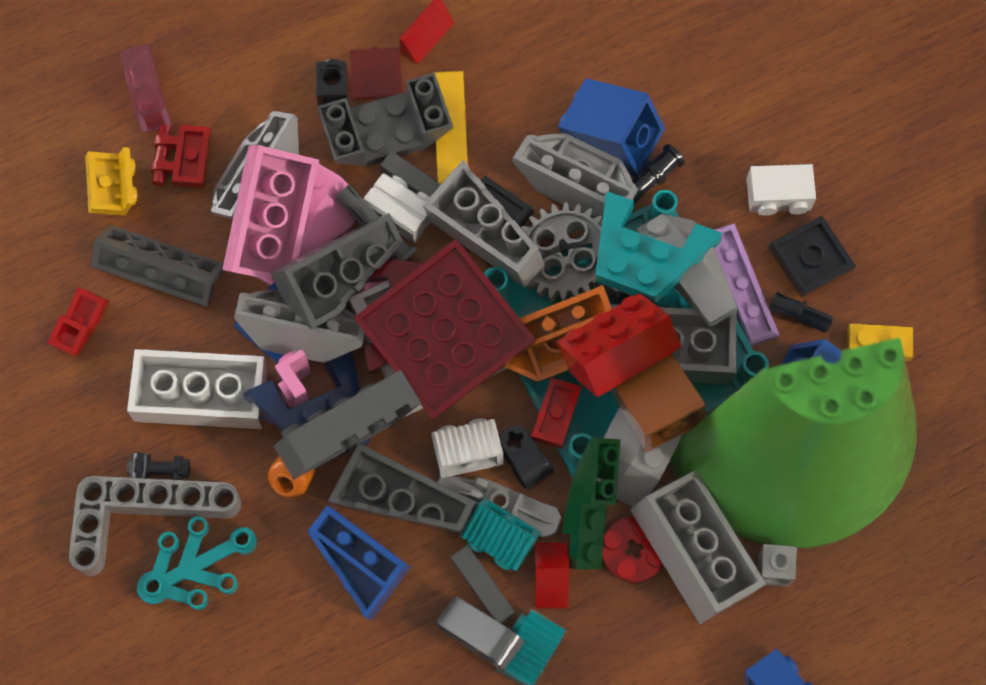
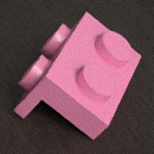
M303 350L296 353L294 351L289 352L279 359V364L275 365V369L280 381L277 385L282 392L281 396L291 409L309 401L307 391L300 380L308 376L311 370Z

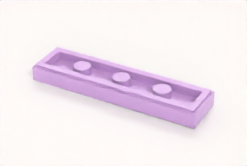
M735 223L715 229L722 233V241L714 249L737 306L738 323L751 346L777 339L779 337L778 330Z

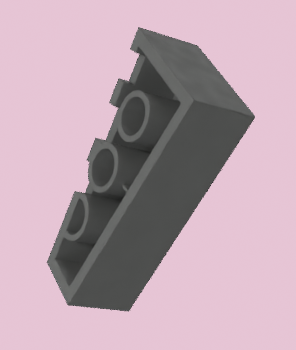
M399 370L376 384L371 383L365 386L352 398L349 396L342 398L332 405L333 408L327 412L324 409L319 410L308 417V423L301 427L298 423L289 426L281 432L283 438L274 445V448L295 480L357 446L358 443H362L395 425L420 405L421 402L402 371Z
M358 443L328 500L330 504L336 507L460 535L478 506L475 501Z

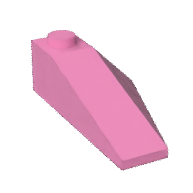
M318 164L299 257L336 239L340 235H345L357 222L349 211L335 198L348 184L339 175L321 164ZM258 278L259 280L263 281L269 286H271V284L274 282L272 280Z

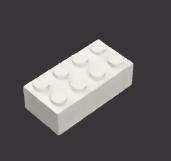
M135 349L127 412L134 422L262 429L264 413L254 403L250 404L243 394L247 390L267 382L268 366L264 356Z

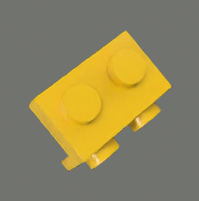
M123 147L119 154L88 151L85 156L89 213L125 216L137 201V188L132 185L135 160L130 157V148Z

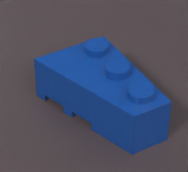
M329 505L325 507L307 531L366 619H374L412 567Z

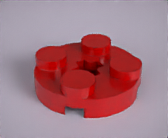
M628 517L615 522L604 535L602 562L607 571L615 578L632 584L644 583L655 577L663 566L635 517ZM634 542L635 545H641L642 550L639 552V558L635 559L632 554L627 556L625 550L629 548L628 543Z

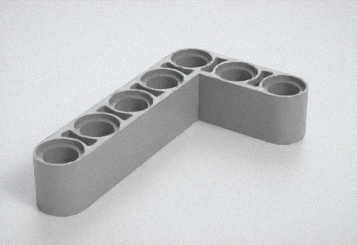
M101 476L86 477L78 484L76 491L69 561L84 576H95L102 571L106 560L111 513L181 517L201 516L203 518L227 519L239 513L242 506L241 498L235 487L225 482ZM94 488H101V496L94 501H89V492ZM135 490L132 500L120 502L121 494L124 491ZM160 491L168 493L167 499L163 503L154 504L152 502L153 496ZM199 493L201 497L198 503L191 506L185 504V499L189 494ZM225 494L233 496V501L229 506L219 507L217 505L218 499ZM98 520V526L95 531L84 533V526L87 522ZM94 552L92 563L87 566H81L80 559L83 554Z

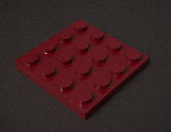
M457 239L453 240L353 317L395 372L402 371L420 400V405L433 421L536 342L534 336Z

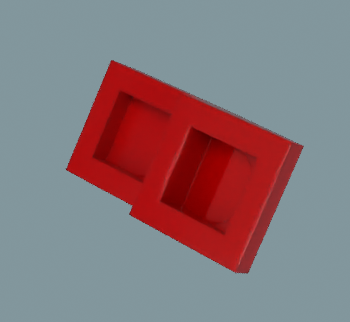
M78 287L66 314H60L47 343L73 356H78L99 323L109 300Z

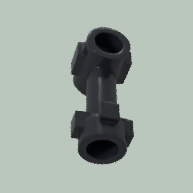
M133 453L131 460L128 461L127 474L130 475V478L150 479V475H173V480H183V478H190L191 463L190 459H184L183 456H175L174 462H151L150 454Z

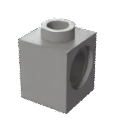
M762 545L757 553V570L766 582V585L789 587L796 580L797 547Z

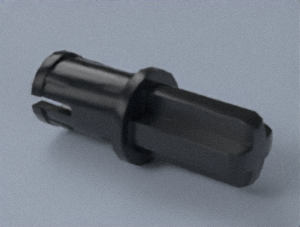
M776 292L769 307V310L795 320V324L801 322L822 332H827L833 321L832 316L807 306L806 301L802 303L780 292Z

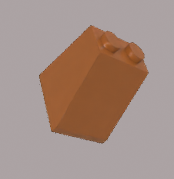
M672 354L611 389L645 453L689 432L705 418L706 405Z

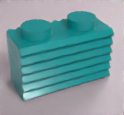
M485 498L476 507L461 537L467 540L466 544L472 550L479 553L485 552L493 556L494 562L501 568L517 571L525 562L541 532Z
M532 609L528 616L522 613L512 629L525 643L504 671L496 667L498 672L519 685H534L566 633L565 629Z

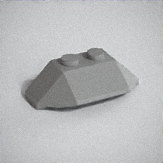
M272 111L267 116L268 120L259 124L244 139L214 188L213 206L211 207V212L214 215L229 219L234 217L248 146L261 145L299 155L298 120L294 114Z
M567 133L546 134L537 137L535 135H527L512 160L537 192L563 205L565 202H568L569 208L573 210L577 204H581L583 214L589 208H592L593 218L600 215L603 217L607 192L633 200L638 191L622 160Z
M278 290L257 291L251 294L247 292L240 293L234 317L260 349L280 354H287L292 351L296 353L303 350L307 360L322 363L362 347L365 333L353 318L355 315L345 308L340 314L310 329L284 302Z
M619 407L604 438L621 439L616 499L633 508L643 498L648 496L659 482L682 435L645 453L621 407Z

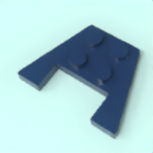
M350 351L323 363L336 389L291 409H287L272 380L247 390L243 396L250 404L254 403L264 413L263 417L270 425L275 424L281 431L295 423H298L301 427L308 423V417L319 410L324 409L327 412L333 408L332 405L342 398L346 396L352 398L357 395L360 386L353 353ZM371 438L360 444L364 446L367 445L369 442H371ZM357 446L349 449L348 451L340 454L339 456L329 460L324 464H327L339 457H342L352 451H355Z

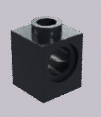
M327 59L324 62H316V97L318 106L347 98L349 104L347 61ZM331 79L339 81L334 85L326 84Z

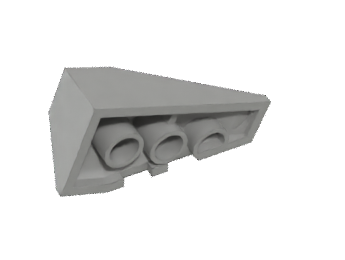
M661 214L636 228V232L683 248L695 222L690 219ZM714 247L704 255V259L698 265H693L683 274V278L673 287L710 327L738 311Z

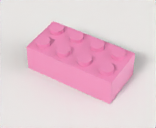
M261 145L248 146L222 270L274 281L270 272L299 257L319 164L318 159Z

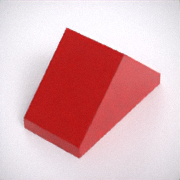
M567 542L535 543V609H568L569 561Z

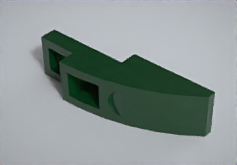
M592 437L577 465L567 497L562 533L571 535L569 568L577 570L602 568L606 505H616L621 439Z

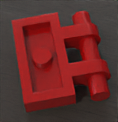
M161 125L159 127V134L155 136L154 141L156 156L155 161L151 163L152 184L163 186L165 176L172 174L174 186L204 188L211 140L210 127L179 125L178 136H171L172 128L167 125ZM176 149L175 161H167L168 152Z

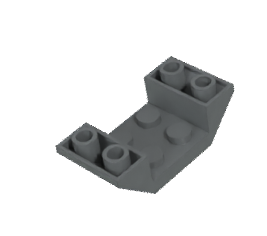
M435 73L405 81L406 92L352 108L349 107L347 98L317 106L334 162L367 167L383 162L391 151L401 157L425 150L452 130L453 124Z

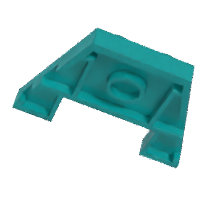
M607 192L595 274L596 282L630 295L640 293L655 304L683 278V274L693 265H698L704 259V255L712 247L716 248L722 241L721 232L695 223L683 248L624 228L634 209V201Z

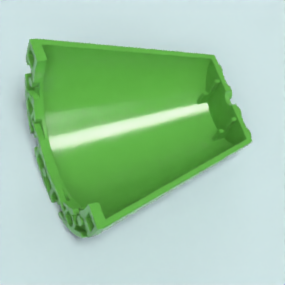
M900 337L841 351L840 361L834 364H829L821 356L761 370L680 439L669 461L676 479L678 480L696 470L735 534L757 544L797 547V549L813 548L843 540L859 532L878 518L894 501L907 479L915 455L917 442L916 413Z

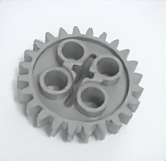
M568 202L564 203L562 211H558L556 205L552 204V213L547 214L545 210L540 209L542 218L538 220L530 216L529 219L532 227H521L538 247L541 256L544 257L543 261L545 264L527 286L529 290L538 287L537 294L540 298L549 292L550 302H554L557 295H561L562 301L568 299L569 295L574 297L581 292L589 291L592 286L595 287L603 217L600 215L593 219L594 213L592 208H589L583 214L581 204H577L574 211L570 210ZM575 230L585 232L579 239L570 238V234ZM545 238L554 239L553 244L549 247L539 246L540 242ZM589 244L593 245L590 249L586 248ZM568 249L569 255L563 257L562 250ZM583 258L592 260L590 266L586 268L578 267L577 263ZM553 266L562 268L561 272L556 276L546 274L547 270Z

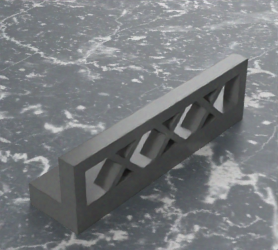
M110 225L94 241L91 267L206 307L212 301L215 282L225 271L222 270L224 264L222 262ZM113 237L122 241H116L111 238ZM202 268H205V269L210 270V271H212V272L210 273V272H207V271H204V270H201V269H202Z

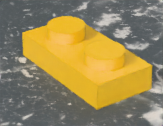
M849 324L848 349L900 337L905 361H911L913 358V327Z

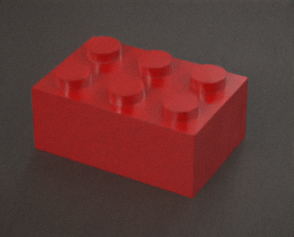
M640 293L625 298L620 305L608 312L598 314L591 322L580 328L572 329L565 337L556 341L569 372L596 397L601 396L682 348L670 316Z

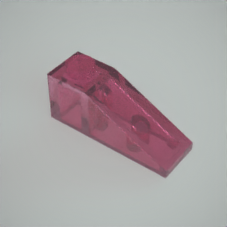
M146 44L120 51L131 101L142 133L158 129L161 125H172L150 45Z

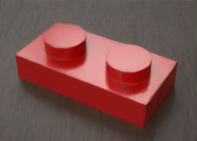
M553 377L550 378L533 429L532 440L560 449L563 448L582 386Z

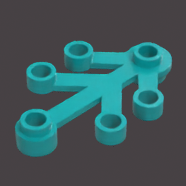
M195 516L188 523L190 534L179 566L167 572L171 555L177 551L180 542L178 537L172 532L161 534L158 539L160 550L153 571L145 573L138 581L137 592L139 597L144 602L153 605L162 603L165 599H170L187 604L193 610L201 611L209 603V598L203 590L194 589L189 592L173 585L186 579L217 588L225 595L235 593L238 589V581L233 574L224 573L218 575L203 569L233 553L239 555L251 554L257 546V538L254 532L247 527H239L231 533L230 540L196 557L202 538L209 531V525L203 517ZM197 522L204 523V528L200 532L193 531V526ZM240 535H247L248 542L246 544H237V538ZM169 537L173 538L175 541L174 545L170 548H165L163 546L164 540ZM225 579H232L234 584L230 589H223V581ZM151 582L159 583V588L156 592L151 593L148 591V585ZM198 594L203 595V603L193 605V597Z

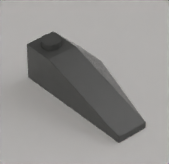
M390 213L290 261L270 272L284 302L310 329H313L340 314L346 307L345 304L356 292H359L364 287L367 279L387 261L402 244L403 240Z

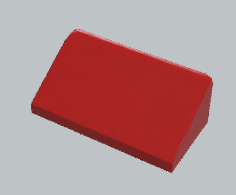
M432 0L399 37L400 52L416 64L421 62L453 26V19L442 0Z

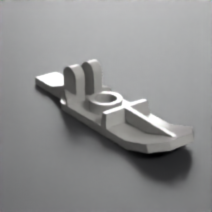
M455 475L446 478L440 477L437 482L475 501L477 505L485 498L493 502L496 497H503L506 503L501 508L541 532L539 536L545 539L555 535L562 522V517L556 507L539 502L488 479L476 478V480H470Z

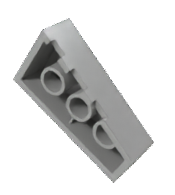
M464 160L459 163L423 205L431 223L454 239H457L461 244L492 266L504 269L509 278L524 288L545 265L538 247L515 220L508 215L504 207L491 195L486 186L475 176Z

